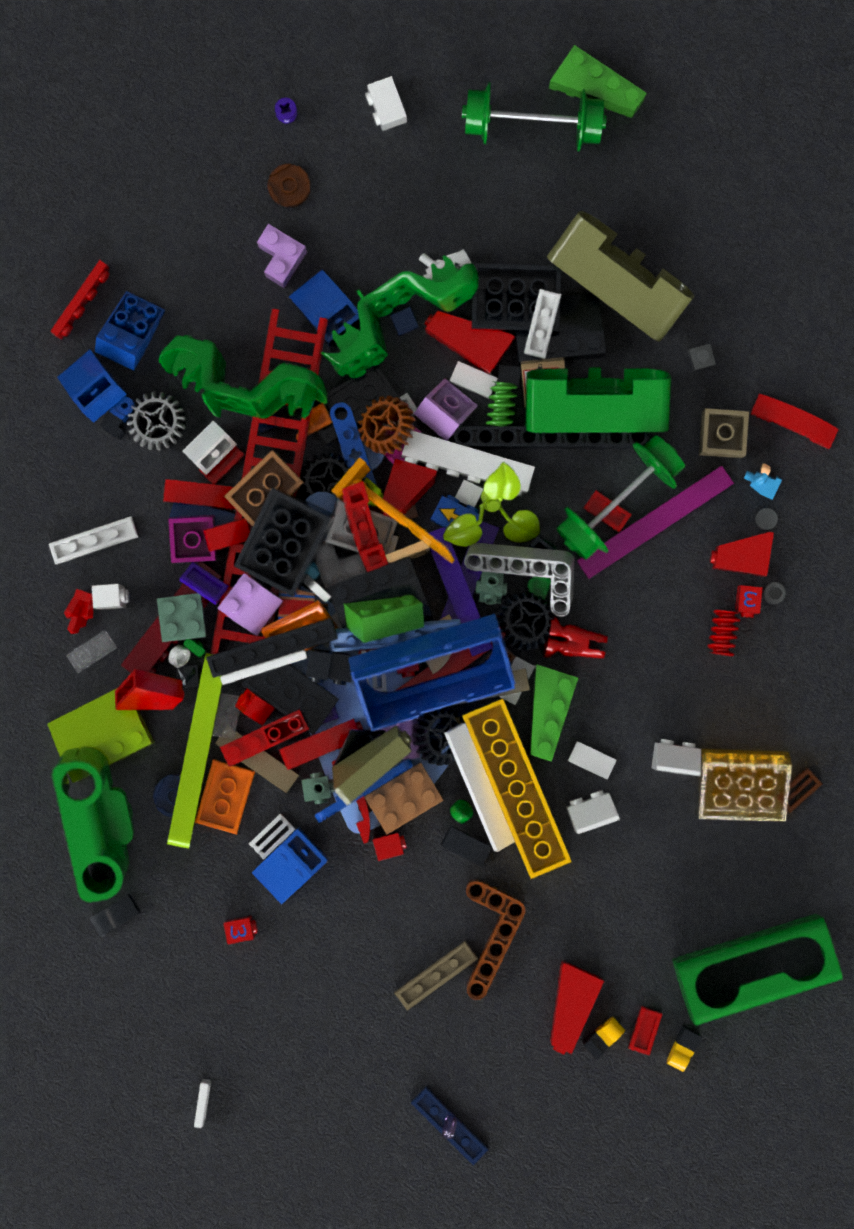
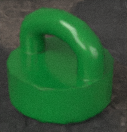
M457 800L450 808V813L455 821L464 824L473 816V808L467 801Z

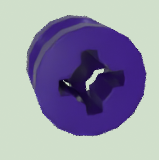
M282 98L277 101L275 113L281 123L289 124L296 119L297 109L293 100Z

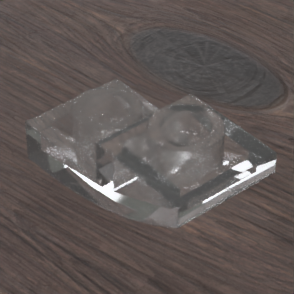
M106 630L67 654L66 657L76 672L80 673L117 649Z
M220 693L212 736L235 739L240 710L235 705L240 696Z

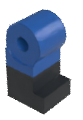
M124 396L110 409L100 427L121 440L125 435L121 428L129 418L127 415L135 413L131 406H136L133 400Z

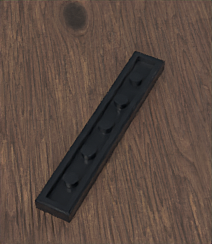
M329 618L206 658L212 677L215 678L339 638L333 619Z

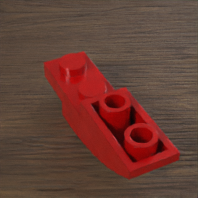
M298 710L225 744L220 749L230 767L309 730L301 711Z

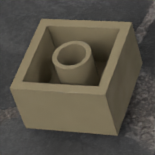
M705 408L701 416L699 455L743 458L746 456L749 412Z

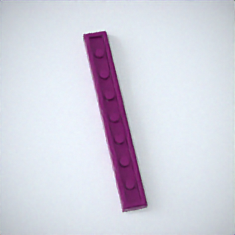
M720 466L606 541L604 544L608 549V553L597 550L587 560L581 558L577 560V563L587 578L590 579L733 485V481L723 466Z

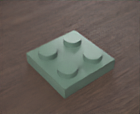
M200 594L157 598L162 642L207 637L202 596Z

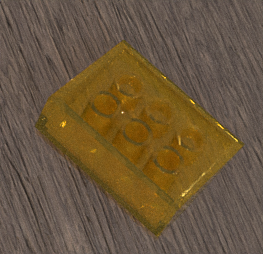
M701 749L698 819L786 822L792 771L789 752ZM781 793H782V801L778 798V796H779Z

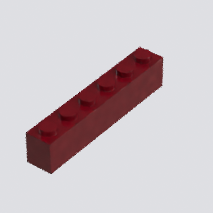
M200 561L197 564L219 580L223 579L220 574L204 562ZM183 583L174 596L196 594L197 592ZM202 596L204 610L210 601ZM158 616L121 666L130 673L134 669L155 674L157 672V669H155L160 661L163 663L168 658L170 653L168 650L173 644L177 645L180 640L162 642Z

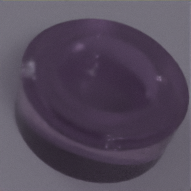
M447 1115L442 1129V1137L448 1139L453 1137L457 1124L456 1117Z

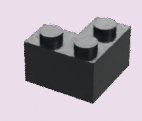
M312 648L309 653L306 677H311V682L323 683L325 680L333 679L334 684L346 685V682L352 681L349 657L355 655Z

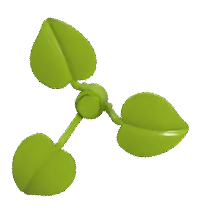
M502 462L486 479L484 490L480 496L483 504L480 505L478 520H476L473 514H463L457 517L446 528L443 534L445 541L464 547L475 544L482 536V529L479 525L482 523L485 509L489 512L499 510L508 521L503 527V532L509 540L513 542H527L538 536L540 533L539 520L532 511H517L511 519L502 508L501 502L503 499H514L521 489L520 480L516 472L507 463Z

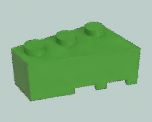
M412 595L344 604L346 628L363 643L424 627L423 604Z

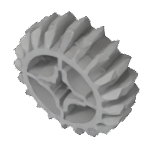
M152 392L151 399H149L147 394H143L145 401L142 402L137 398L136 402L139 406H131L135 413L127 415L133 419V421H128L127 425L130 427L134 426V428L129 430V434H136L133 440L135 442L141 440V447L146 446L148 443V449L152 450L154 444H156L157 450L161 451V444H164L168 449L170 448L168 441L171 440L172 443L176 444L177 441L173 437L175 435L180 438L182 437L178 429L184 430L185 425L179 424V422L186 421V417L179 415L184 410L183 408L176 409L180 403L178 401L171 403L173 400L171 395L165 399V394L161 392L159 398H157L156 393ZM162 405L161 408L158 407L153 413L145 411L149 406ZM168 408L173 414V426L165 422ZM141 416L148 421L145 435L140 429L139 422ZM157 416H159V420L163 425L156 424V426H154V423L149 417H155L157 419ZM158 430L168 432L163 437L151 438Z

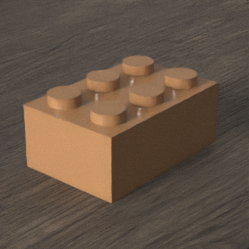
M272 450L224 497L253 526L272 487L293 495L305 483Z
M421 762L364 796L386 834L444 801Z

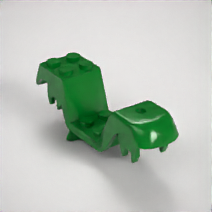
M444 255L445 266L438 269L435 264H431L432 280L413 272L403 271L366 296L358 289L356 292L361 298L357 305L360 331L345 322L346 332L344 335H338L335 330L332 331L333 339L341 352H321V354L333 365L341 377L344 375H348L351 378L363 376L367 372L366 370L381 364L385 357L388 356L379 320L380 317L389 315L393 308L408 302L414 294L444 311H453L471 299L477 291L479 275L476 266L472 263H467L458 269L452 260Z
M176 335L160 353L159 363L168 374L173 373L174 376H177L180 370L186 369L182 379V387L184 389L188 387L190 382H196V392H199L202 388L205 390L202 394L204 403L211 413L218 418L221 417L222 409L264 419L272 416L288 403L290 416L294 414L297 408H302L301 417L305 419L310 414L315 400L323 404L327 403V390L324 382L315 372L308 368L282 363L250 391L244 387L233 388L225 383L226 361L212 341H199L189 335Z

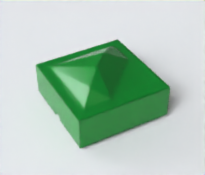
M186 639L183 643L184 647L199 658H203L206 654L202 643L198 640Z

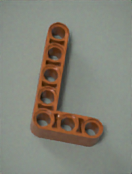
M473 879L466 885L467 896L471 900L501 914L467 983L469 997L474 1000H480L486 995L525 915V906L521 900L481 880ZM474 884L482 887V892L476 896L472 895L469 891L470 887ZM491 895H500L502 898L500 904L492 905L489 902ZM512 904H519L521 906L519 914L513 915L509 912ZM509 924L512 927L511 932L506 935L500 933V926ZM500 944L502 951L499 954H492L490 952L491 945ZM485 963L492 966V971L489 974H483L480 971V967ZM475 983L481 984L483 987L479 994H475L470 990L471 986Z

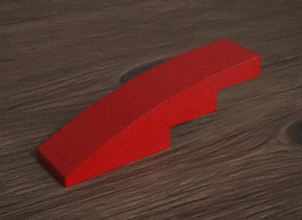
M165 479L164 502L236 510L224 497L233 487Z

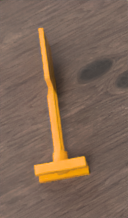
M359 457L331 490L339 500L343 501V487L362 481L371 469L367 463ZM364 482L368 499L398 523L408 527L415 536L450 563L455 561L444 545L369 489Z

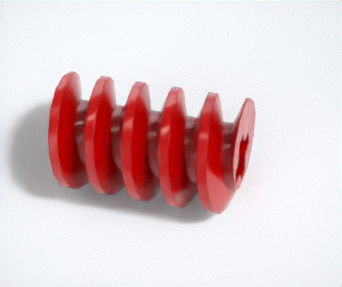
M716 609L713 613L719 617L712 619V622L717 624V626L710 628L716 635L709 636V639L714 641V643L707 646L713 650V652L709 653L734 656V653L729 651V648L736 647L730 640L737 639V636L732 634V631L739 630L738 627L733 625L735 622H740V619L735 617V614L738 613Z

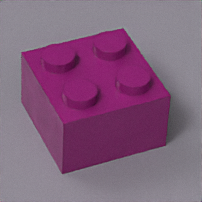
M214 515L177 516L168 519L171 563L215 561L217 559V550L212 552L208 550L203 531L215 527Z

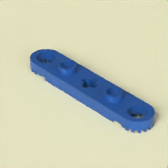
M336 403L331 408L330 416L344 458L348 460L347 467H351L356 462L354 458L349 456L352 454V449H355L357 452L360 451L361 455L359 457L371 469L362 481L367 477L377 485L363 441L360 439L361 435L358 431L352 409L346 403ZM339 407H344L348 412L344 420L338 419L335 415L336 409Z
M410 758L391 768L350 804L413 767L414 765ZM339 795L335 797L337 802L315 814L319 823L348 806Z

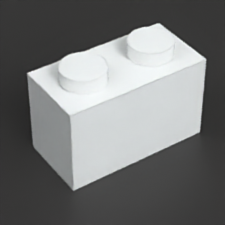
M392 76L367 85L368 92L365 93L369 106L373 105L375 113L372 114L376 126L381 125L382 131L407 123V116Z
M212 421L183 452L207 475L237 444L222 428Z
M123 585L92 586L93 608L99 610L126 608V603H129V591L125 590Z

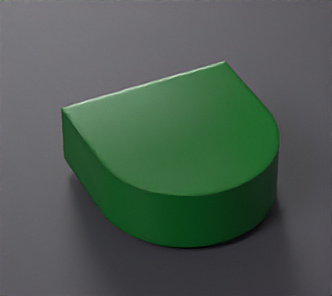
M533 576L528 582V590L530 593H534L535 597L542 596V600H545L551 586V579Z

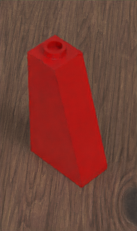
M437 311L435 315L430 314L424 324L427 326L425 328L427 334L489 375H491L515 338L512 334L500 330L472 329V321L441 311Z
M351 719L279 749L287 770L341 748L350 730H364L361 722Z
M562 960L560 966L550 1042L554 1046L553 1049L565 1055L566 1052L572 1054L604 980Z

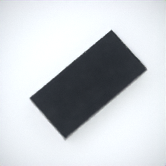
M377 365L366 370L367 372L363 376L350 378L327 393V403L324 405L330 414L331 408L336 403L343 402L348 404L352 409L358 426V421L364 418L361 413L367 412L366 406L369 405L371 407L372 400L379 401V396L386 398L388 395L395 398L398 395ZM315 400L313 408L320 405L321 402ZM344 407L337 408L335 412L336 417L340 420H344L348 414ZM333 423L318 431L326 445L338 439Z
M290 664L249 676L242 684L286 716L300 710L309 728L307 731L313 735L339 700V698L316 682H311L309 677H306L305 674Z

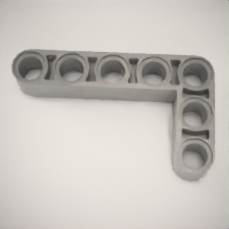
M475 543L469 547L464 563L470 570L551 578L550 608L552 613L556 616H565L569 613L573 600L574 557L571 553L562 550Z

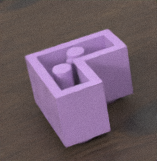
M268 224L257 241L260 249L273 256L264 273L266 278L285 288L307 253V250L303 244Z

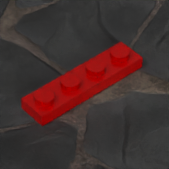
M99 260L51 329L50 332L62 340L64 336L67 337L70 334L73 322L76 318L79 319L85 311L84 306L88 300L92 301L97 294V287L108 279L110 268L107 264Z

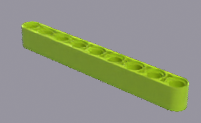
M206 653L167 842V845L188 849L222 688L221 676L212 677L206 657L214 654Z

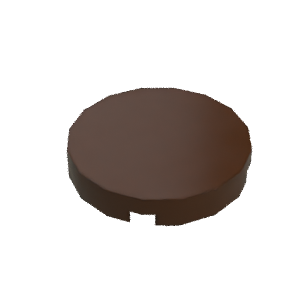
M283 164L275 168L269 176L267 188L270 197L276 204L282 207L293 208L301 205L307 199L311 183L308 174L302 167Z

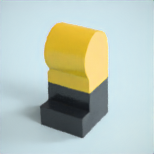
M611 1017L582 1042L598 1060L623 1035L625 1029L614 1017Z
M682 1025L667 1058V1064L683 1072L703 1037Z

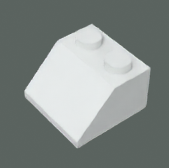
M661 739L660 743H655L651 768L660 771L700 776L701 749L695 748L696 744L683 742L682 746L674 745L672 740Z
M603 790L590 794L591 798L583 800L580 797L569 801L571 805L566 806L574 831L577 834L620 820L608 792L603 793Z

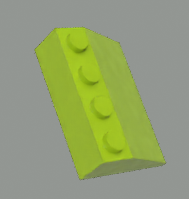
M115 690L47 724L60 757L68 749L92 747L102 752L107 758L109 765L155 743L139 710L115 709ZM75 768L67 772L72 783L91 775L90 772L81 768Z

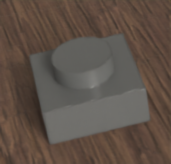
M710 344L688 350L694 371L716 365Z

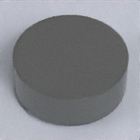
M770 508L758 511L755 516V523L762 530L774 528L778 521L776 512Z
M771 582L765 586L763 596L767 602L777 604L784 600L786 590L781 583Z

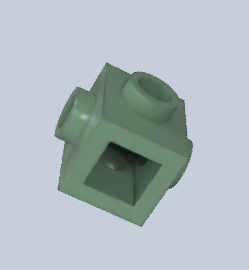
M482 572L481 580L476 582V593L480 594L479 602L489 605L501 604L502 596H506L507 583H503L504 573Z
M323 772L310 774L311 778L301 780L305 802L314 801L315 804L327 803V798H331V793L335 792L333 779L329 780V775L324 776ZM317 784L322 786L321 792L316 790L315 786Z

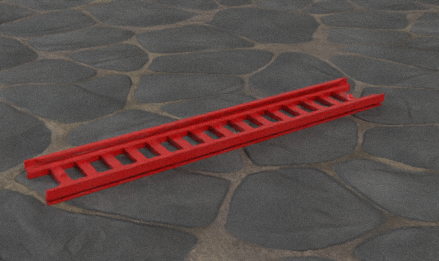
M272 309L259 383L272 372L269 371L271 358L311 365L310 370L319 375L322 358L321 352H323L328 319L319 318L316 335L278 328L277 322L280 310ZM275 337L314 343L313 356L273 349ZM312 409L310 414L305 419H301V421L275 416L264 419L252 417L242 479L251 471L252 466H256L263 460L254 457L256 445L295 451L294 463L286 464L300 478ZM259 423L299 430L298 441L295 443L257 436ZM237 509L234 521L243 518ZM248 523L249 531L251 532L253 526ZM238 543L229 546L223 580L229 587L221 597L219 606L233 588L231 587L232 574L243 575L246 573L234 567L236 552L241 553L244 544ZM271 586V592L279 597L280 590ZM218 609L210 654L219 653L221 638L252 643L265 639V636L224 630V619L228 616ZM276 612L265 626L274 622Z

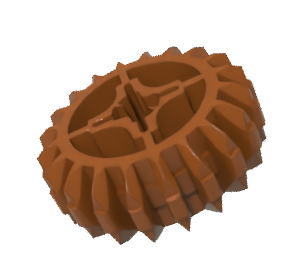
M387 395L386 398L379 396V401L372 400L371 407L369 405L366 406L367 412L361 413L362 417H364L363 420L358 421L359 425L362 426L358 431L362 434L360 439L365 442L367 448L372 449L375 453L386 455L387 452L394 454L395 449L402 451V444L408 445L406 440L408 437L413 438L410 431L416 429L412 425L416 420L415 417L411 416L414 412L408 408L409 406L406 402H402L398 397L394 398ZM382 423H384V424H386V425L389 424V425H391L392 427L384 426V425H382Z

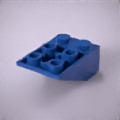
M323 270L289 296L316 331L319 318L328 319L325 342L329 347L335 343L332 335L333 330L338 335H344L346 332L345 322L352 327L360 323L357 308Z
M126 291L98 333L95 352L134 371L143 357L165 309Z
M88 350L57 377L71 399L93 423L127 395L91 350Z
M299 827L252 874L283 904L329 858Z

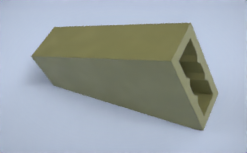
M396 725L332 767L334 790L346 805L354 801L411 752L410 742L412 740L405 730L401 731Z

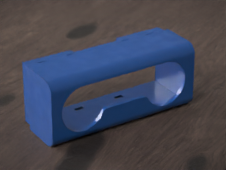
M495 614L349 657L350 670L356 691L371 731L418 718L420 714L459 702H472L515 689L514 684H516ZM492 641L493 643L490 657L479 666L396 691H377L366 680V678Z

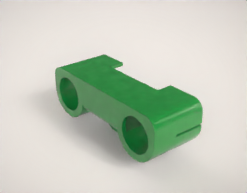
M589 367L588 378L568 379V368L531 370L526 373V430L533 433L666 432L669 430L671 376L668 372L659 369L624 368V380L619 378H601V367Z
M92 747L68 749L61 755L52 772L78 893L80 898L86 902L106 900L113 897L120 890L129 866V854L126 844L132 840L134 835L131 803L128 804L127 795L123 789L112 787L113 781L109 763L102 752ZM81 768L91 773L95 780V790L91 796L78 800L68 795L70 784L67 772L69 770ZM94 862L106 863L112 867L116 877L110 878V881L108 879L93 880L90 877L88 865Z

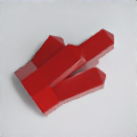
M76 589L72 600L64 612L67 618H71L67 628L71 634L78 633L80 628L86 626L87 620L93 618L94 608L91 593Z

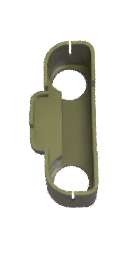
M579 211L549 252L547 258L651 338L660 342L694 298L693 292L664 268L655 277L640 264L646 254L636 248L629 256L620 248L611 244L618 235L615 231L591 214Z

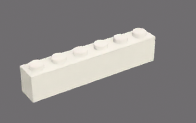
M412 430L410 431L413 438H407L408 445H404L401 456L405 458L406 462L416 465L418 462L426 464L427 468L437 471L440 468L446 470V474L453 477H459V475L467 476L468 481L480 484V481L485 482L500 464L505 462L516 472L520 480L521 489L518 496L528 492L534 466Z

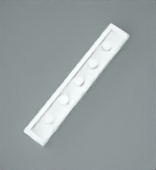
M461 723L444 734L492 848L495 852H498L515 841L465 723Z

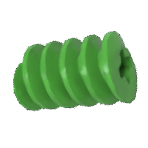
M492 381L496 385L490 387V390L494 391L495 394L490 395L489 399L493 400L494 403L488 404V407L493 409V412L487 413V416L492 418V420L487 421L486 425L507 426L514 423V420L508 418V416L515 414L509 407L516 405L510 398L517 397V394L511 392V390L518 388V386L513 383Z

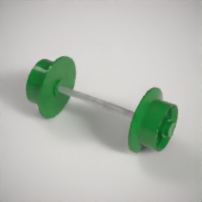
M488 82L485 91L468 89L467 105H463L462 118H466L465 134L481 135L484 145H486L490 117L577 123V152L580 151L583 143L600 144L602 129L606 128L607 116L603 115L604 100L587 98L585 89H582L577 117L491 110V105H489L491 82Z
M657 435L644 446L636 442L633 443L634 450L648 468L588 525L570 508L566 507L564 509L568 518L556 530L565 540L564 544L571 552L575 551L584 560H587L597 550L608 553L607 547L592 529L652 472L673 489L677 487L674 477L685 468V464L671 444H667Z

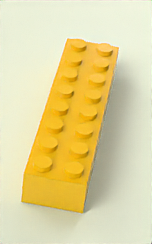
M497 700L462 715L530 878H535L572 862L504 700Z

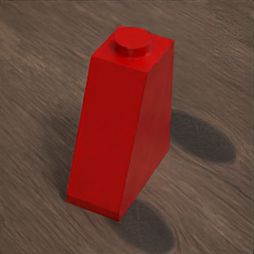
M395 459L383 499L405 515L435 483L437 470ZM380 509L381 514L393 519L391 516H389L387 513Z
M774 532L763 533L715 547V550H712L710 555V563H713L712 569L761 577L767 576Z
M134 669L115 690V709L173 710L184 698L182 680Z

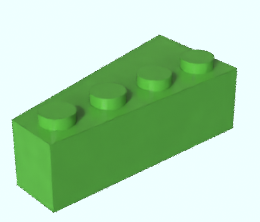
M575 45L549 84V89L559 90L566 93V95L581 98L582 89H585L587 98L603 99L606 109L630 118L634 116L646 96L645 91Z
M537 664L535 665L529 754L552 762L578 678Z

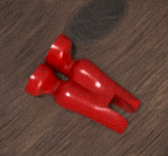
M556 617L549 623L551 624L550 631H548L549 635L562 637L565 640L558 641L546 638L543 657L550 658L556 652H560L566 657H605V651L589 649L590 640L597 643H607L608 636L571 624L562 626Z

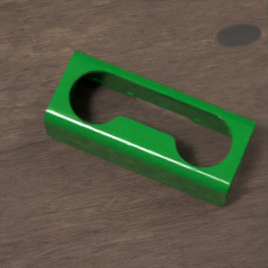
M812 914L672 959L690 1019L695 1026L843 979L823 917L818 914ZM797 937H809L819 943L825 961L819 973L797 980L790 978L784 972L741 985L736 999L711 1007L702 1003L697 996L695 989L697 976L705 967Z

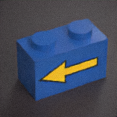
M448 495L447 498L442 496L430 521L447 528L453 520L463 514H473L476 520H478L479 510L468 504L466 507L458 504L460 500L451 495Z

